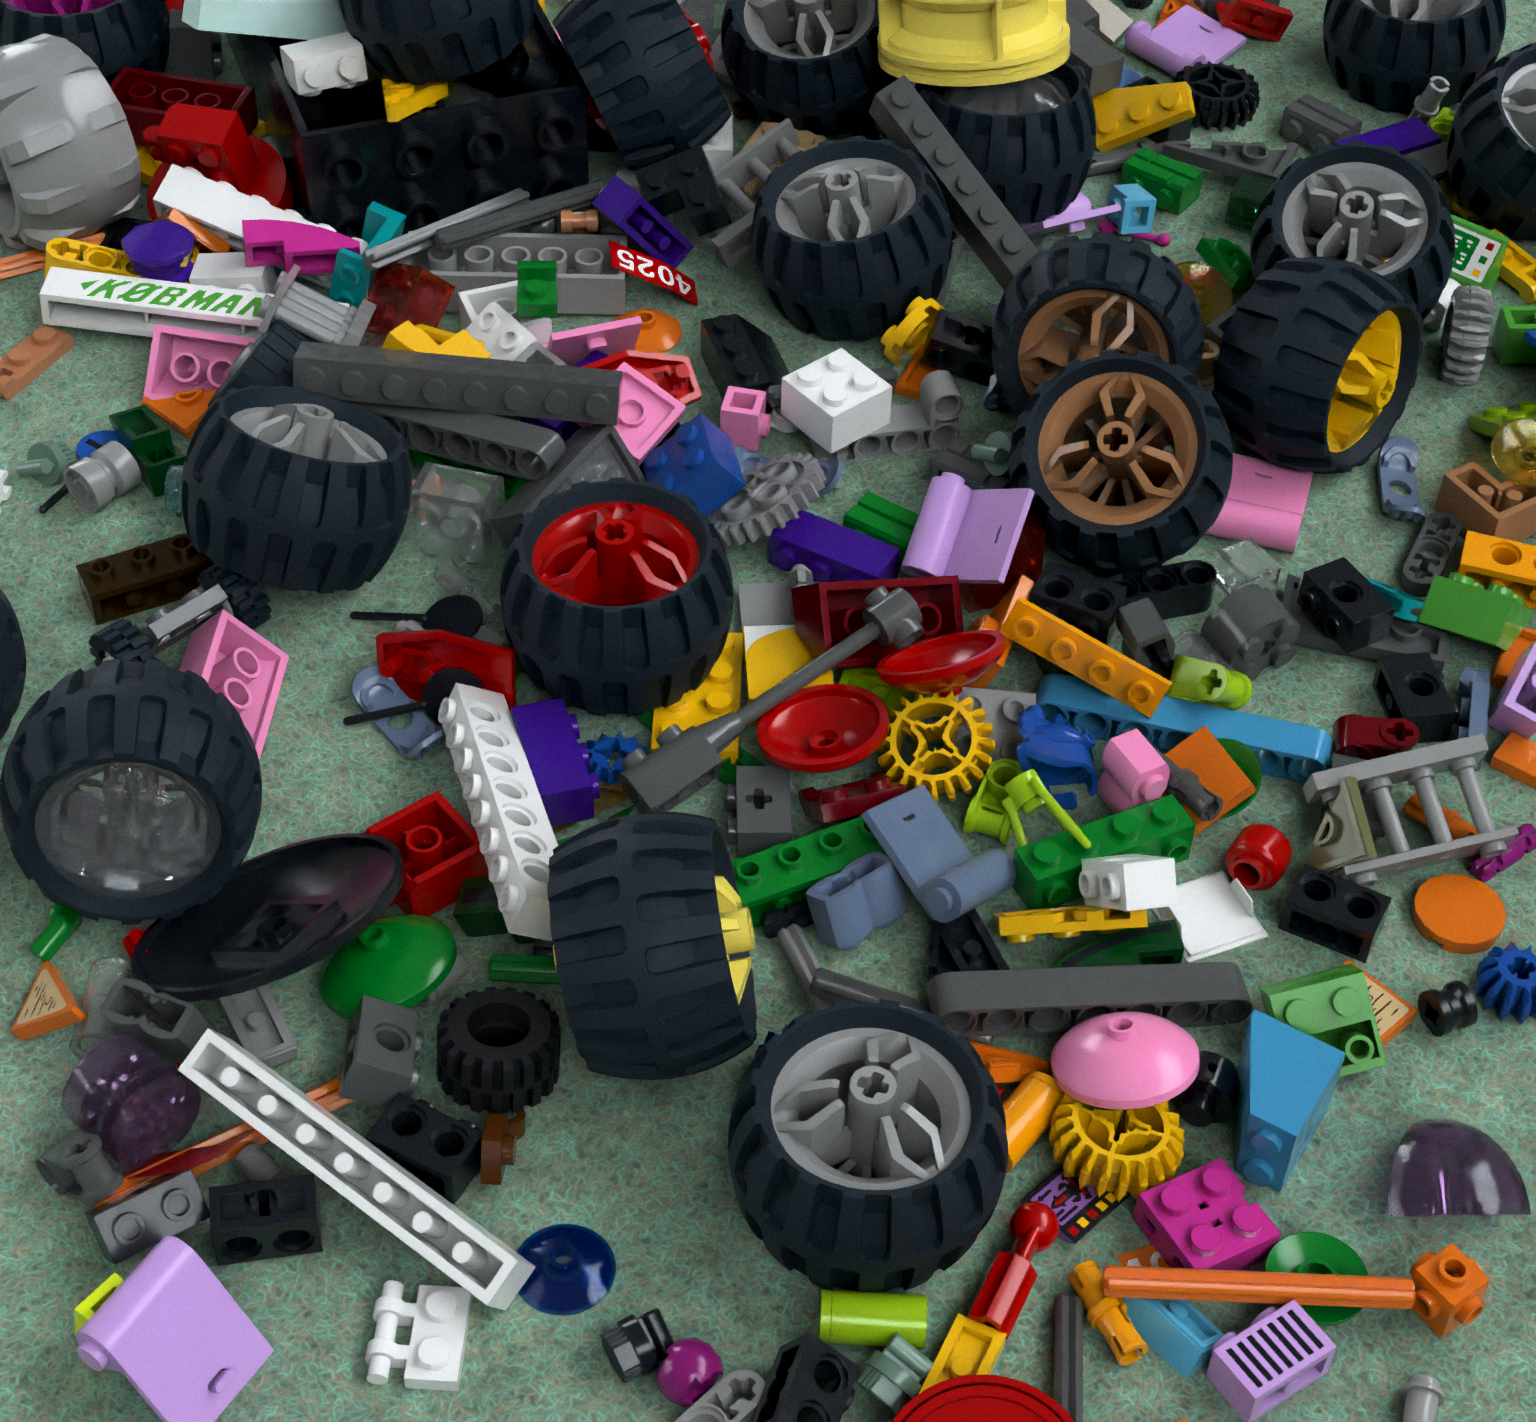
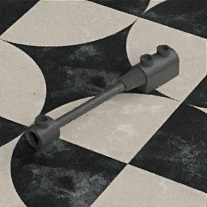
M884 586L878 587L864 600L868 608L862 612L865 624L863 627L736 712H730L696 727L690 726L684 731L677 724L668 727L656 739L660 747L648 755L645 754L642 748L628 754L620 763L625 771L618 775L620 784L633 804H636L635 807L640 813L668 812L720 776L723 759L719 756V753L745 730L747 725L873 640H876L885 647L892 644L897 650L913 644L925 630L921 625L923 621L922 613L913 597L900 587L890 593Z

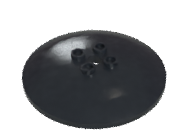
M364 833L317 837L256 856L241 863L236 873L229 880H226L222 889L205 904L197 903L186 909L182 916L164 921L163 918H157L145 931L133 951L130 966L135 979L148 984L156 993L164 992L186 1002L231 996L287 978L312 966L344 946L371 925L389 907L399 893L405 879L406 869L403 858L397 846L391 841L380 836Z

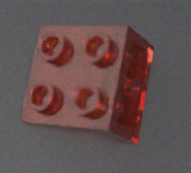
M393 263L379 269L374 276V286L367 299L376 304L377 307L365 332L387 336L390 331L407 320L413 325L424 324L437 328L455 286L421 266Z

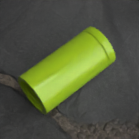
M821 1289L819 1339L826 1344L885 1347L890 1339L898 1333L916 1349H925L927 1295Z

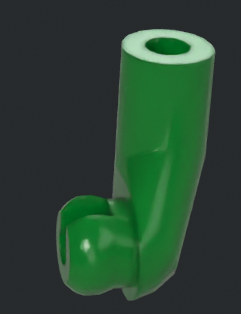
M62 903L52 906L48 918L51 923L29 948L33 954L44 962L52 959L82 923V916H79L78 911Z

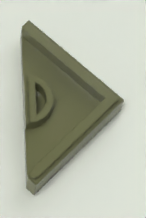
M1346 776L1341 778V789L1331 811H1326L1312 842L1315 846L1307 865L1334 874L1339 872L1343 866L1378 857L1356 777Z

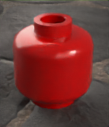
M1266 824L1246 826L1226 851L1225 865L1227 872L1233 880L1238 878L1246 889L1264 891L1272 888L1291 862V846L1283 833Z

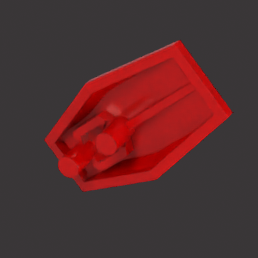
M626 349L581 366L585 368L616 370L625 362L685 406L699 401L702 397L689 356Z
M440 629L385 632L376 636L377 666H379L381 675L386 678L392 677L409 698L421 702L425 683L435 672L445 668H461L472 672L479 678L486 690L504 694L509 710H511V707L516 706L515 649Z

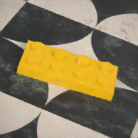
M728 633L725 646L718 660L713 665L707 678L695 691L691 689L685 692L680 701L667 708L660 706L654 709L651 752L660 747L656 741L657 737L672 725L677 724L684 731L690 726L696 727L730 712H736L741 708L743 633ZM739 736L719 753L723 760L731 757V764H736V759H738Z

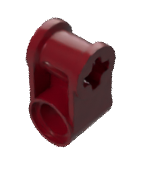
M1348 714L1334 722L1333 753L1365 760L1396 754V752L1401 753L1412 750L1418 743L1420 732L1418 727L1407 719L1365 717L1357 714ZM1396 730L1400 731L1398 740L1395 737Z

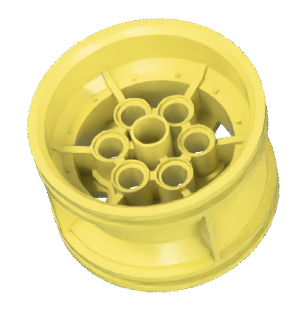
M878 0V62L885 72L896 78L905 75L910 82L949 87L998 85L1046 74L1063 65L1070 56V26L1066 22V0Z

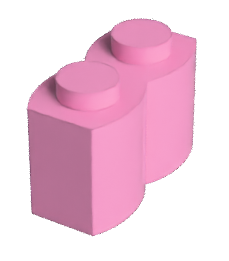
M1138 729L1111 738L1103 752L1102 763L1105 770L1097 785V794L1111 813L1116 814L1162 798L1161 794L1167 788L1170 768Z

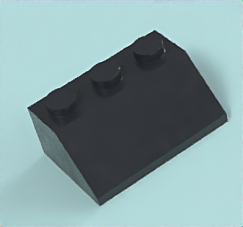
M719 315L714 318L701 320L700 354L722 400H724L728 386L766 391L769 386L782 384V377L790 374L772 337L740 315ZM766 403V414H770L772 408L769 403Z

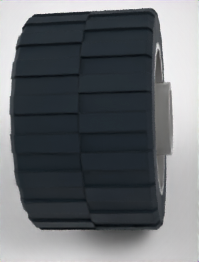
M274 320L266 333H262L255 343L250 341L227 370V373H229L228 377L209 401L208 408L217 397H221L226 390L231 388L241 389L246 388L247 385L293 387V356L302 341H314L296 331L283 320Z

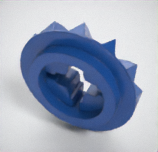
M620 731L615 737L609 738L601 733L598 741L587 740L586 742L590 760V768L587 771L588 773H596L599 787L604 789H623L618 775L625 771L620 763L628 754L642 748L645 754L648 755L647 747L640 746L636 736L625 739ZM614 752H618L620 758L613 764V768H610L608 759L611 758Z

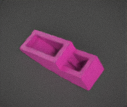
M268 219L242 220L246 267L284 264L285 272L289 273L293 265L296 264L301 267L298 275L333 273L336 256L340 248L360 254L359 241L321 227L292 221Z

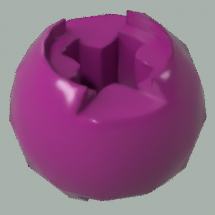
M685 1338L674 1342L665 1351L668 1357L664 1360L659 1371L656 1369L655 1372L658 1388L665 1398L681 1407H691L713 1387L720 1374L723 1376L724 1369L720 1356L710 1344L697 1338Z

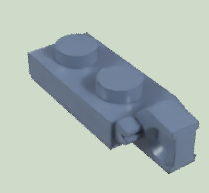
M1467 667L1463 669L1458 688V694L1462 696L1458 722L1466 723V727L1459 726L1457 739L1483 733L1486 741L1490 694L1489 670H1473ZM1482 758L1477 763L1478 767L1474 769V771L1478 772V770H1480Z

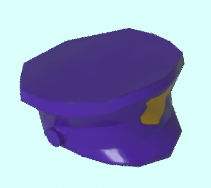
M168 220L155 221L135 226L121 240L123 250L131 260V267L142 277L180 283L189 281L194 266L190 259V254L194 247L195 238L184 226Z

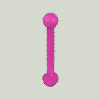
M1104 221L1099 224L1100 232L1119 234L1117 232L1118 227L1113 226L1111 222ZM1149 233L1123 234L1124 236L1157 242L1161 247L1168 246L1171 241L1170 236L1166 233H1161L1160 235Z

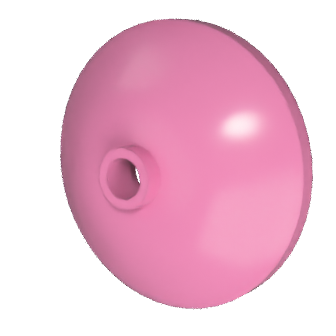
M1129 1011L1106 1013L1078 1023L1057 1041L1050 1058L1052 1076L1055 1083L1064 1093L1077 1101L1091 1106L1122 1110L1149 1107L1176 1097L1193 1083L1200 1067L1198 1046L1187 1031L1166 1018L1149 1013Z

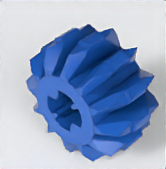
M1512 941L1505 949L1494 946L1488 952L1487 957H1484L1483 961L1479 962L1475 973L1477 975L1475 995L1484 998V1010L1495 1009L1496 1007L1500 1009L1501 1021L1509 1013L1514 1014L1520 1024L1528 1016L1536 1019V956L1532 952L1531 945L1525 950H1519Z

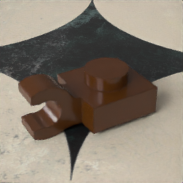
M491 1109L489 1110L481 1139V1184L501 1185L506 1165L514 1166L517 1139H520L525 1134L526 1113L524 1110L516 1112V1116L508 1119V1114H492Z

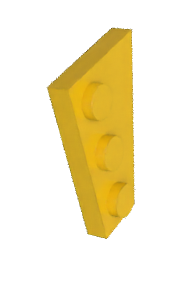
M1186 81L1115 88L1092 96L1096 117V147L1101 152L1109 151L1196 116L1191 87Z

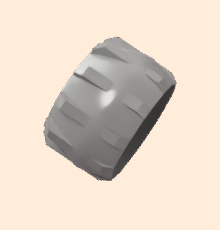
M46 33L22 42L0 46V234L3 236L5 244L20 252L34 249L46 251V244L53 238L77 239L92 235L107 224L128 216L140 196V159L127 117L98 66L89 55H86L79 47L69 42L68 39Z

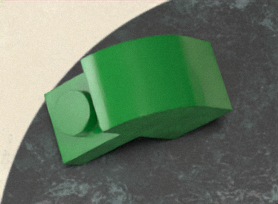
M518 261L517 317L558 318L557 261Z

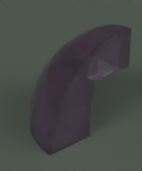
M1432 1118L1423 1119L1413 1124L1403 1136L1395 1153L1390 1174L1388 1195L1389 1217L1531 1215L1527 1191L1519 1171L1502 1147L1484 1132L1456 1120Z

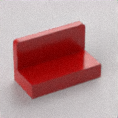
M1230 0L1229 4L1218 1L1215 6L1223 27L1271 42L1280 41L1294 17L1291 10L1261 0Z

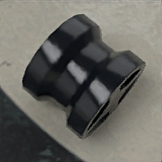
M1461 981L1449 982L1440 991L1437 989L1423 991L1418 997L1420 1017L1434 1036H1444L1450 1033L1454 1026L1466 1028L1472 1026L1477 1021L1478 1009L1472 992Z

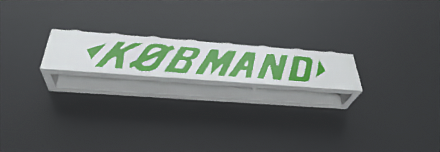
M50 267L39 296L43 324L153 337L154 324L258 339L263 333L258 330L263 319L256 316L266 294L271 297L274 294ZM338 302V303H340V304H342V305H344V306L350 308V304H349V303H341V302Z

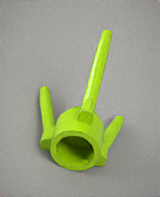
M1035 769L1019 774L1004 786L1009 797L1002 800L1001 803L1009 815L1018 848L1027 845L1018 811L1023 810L1026 816H1030L1044 807L1063 831L1068 830L1083 848L1089 849L1091 847V842L1049 793Z

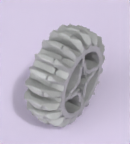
M1468 285L1458 286L1453 291L1443 325L1439 349L1438 373L1442 382H1448L1456 386H1473L1479 378L1493 320L1494 300L1491 290L1483 289L1481 286Z

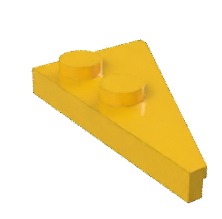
M387 77L381 78L388 122H398L413 113L421 112L423 108L436 106V101L448 96V82L441 83L439 81L426 83L425 85H412L410 82L401 81L397 83L389 80Z

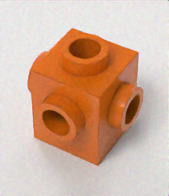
M1453 1243L1437 1254H1434L1432 1251L1426 1252L1411 1267L1409 1273L1412 1275L1416 1291V1299L1411 1309L1440 1338L1460 1324L1467 1326L1484 1310L1486 1304L1482 1299L1490 1279L1484 1274L1482 1268L1474 1259L1465 1256Z

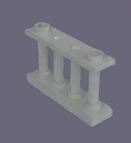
M788 117L713 171L723 198L726 199L728 197L745 214V216L730 227L724 226L712 231L716 237L711 241L720 260L728 269L734 267L753 253V215L755 204L740 188L754 177H757L766 186L768 175L772 172L768 167L783 156L789 160L791 155L799 151L797 146L800 145V141ZM686 208L679 210L684 222L689 226L692 222Z
M294 264L289 273L281 271L272 290L275 292L274 296L271 297L266 294L256 316L263 319L258 328L259 331L266 333L273 320L281 319L296 331L320 343L359 345L377 307L376 304L363 298L359 308L352 305L348 308L296 282L295 280L301 269L300 266Z
M1483 733L1312 773L1302 787L1307 804L1323 801L1325 806H1329L1330 811L1341 789V778L1346 776L1356 777L1359 791H1365L1366 795L1373 798L1392 853L1389 856L1343 866L1336 876L1367 888L1378 883V878L1476 854H1480L1481 859H1488L1507 852V846L1519 834L1518 828L1515 825L1498 830L1495 829L1474 771L1478 767L1477 763L1489 750ZM1450 771L1452 776H1457L1477 835L1456 840L1452 839L1432 782L1435 774ZM1408 781L1410 786L1415 787L1435 845L1414 850L1409 849L1389 791L1393 787L1392 784Z

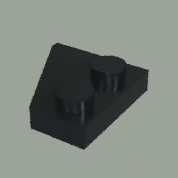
M976 909L948 923L932 920L928 982L933 977L946 972L1010 970Z

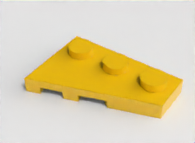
M1082 904L992 913L994 932L999 936H1006L1008 943L1035 940L1034 934L1052 933L1053 938H1071L1080 936V931L1098 930L1100 934H1111L1126 928L1148 927L1146 909L1122 911Z

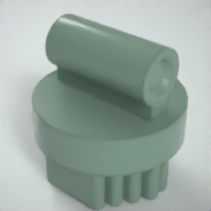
M1010 431L992 432L984 444L976 443L971 449L972 457L983 460L986 469L992 475L1009 476V458L1013 433Z
M43 441L30 447L27 453V460L19 461L16 465V471L22 477L32 476L34 480L50 487L64 481V470L76 463L77 460L75 459V454H72V450H69V446H66V442L54 443L52 441Z
M896 1333L882 1352L875 1350L866 1361L867 1367L857 1378L856 1383L867 1394L896 1415L904 1405L918 1395L922 1387L919 1383L928 1374L934 1363L900 1334Z

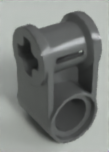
M80 1128L74 1130L35 1160L36 1166L44 1180L50 1186L53 1184L58 1186L54 1190L59 1195L70 1196L83 1201L85 1204L96 1203L107 1198L120 1188L124 1182V1176L121 1171L111 1167L103 1154L101 1138L97 1134L86 1133Z

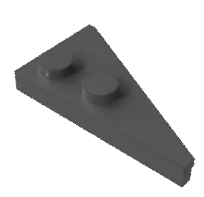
M1166 141L1163 144L1162 155L1186 164L1221 173L1228 178H1238L1252 182L1259 187L1270 188L1294 161L1299 144L1287 143L1286 150H1269L1264 142L1212 141L1211 149L1190 148V141Z

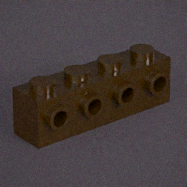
M184 533L113 555L97 558L76 565L82 595L96 625H100L181 600L186 594L198 588L200 584L197 581L199 573L214 563L206 554L199 553L193 546L191 537Z

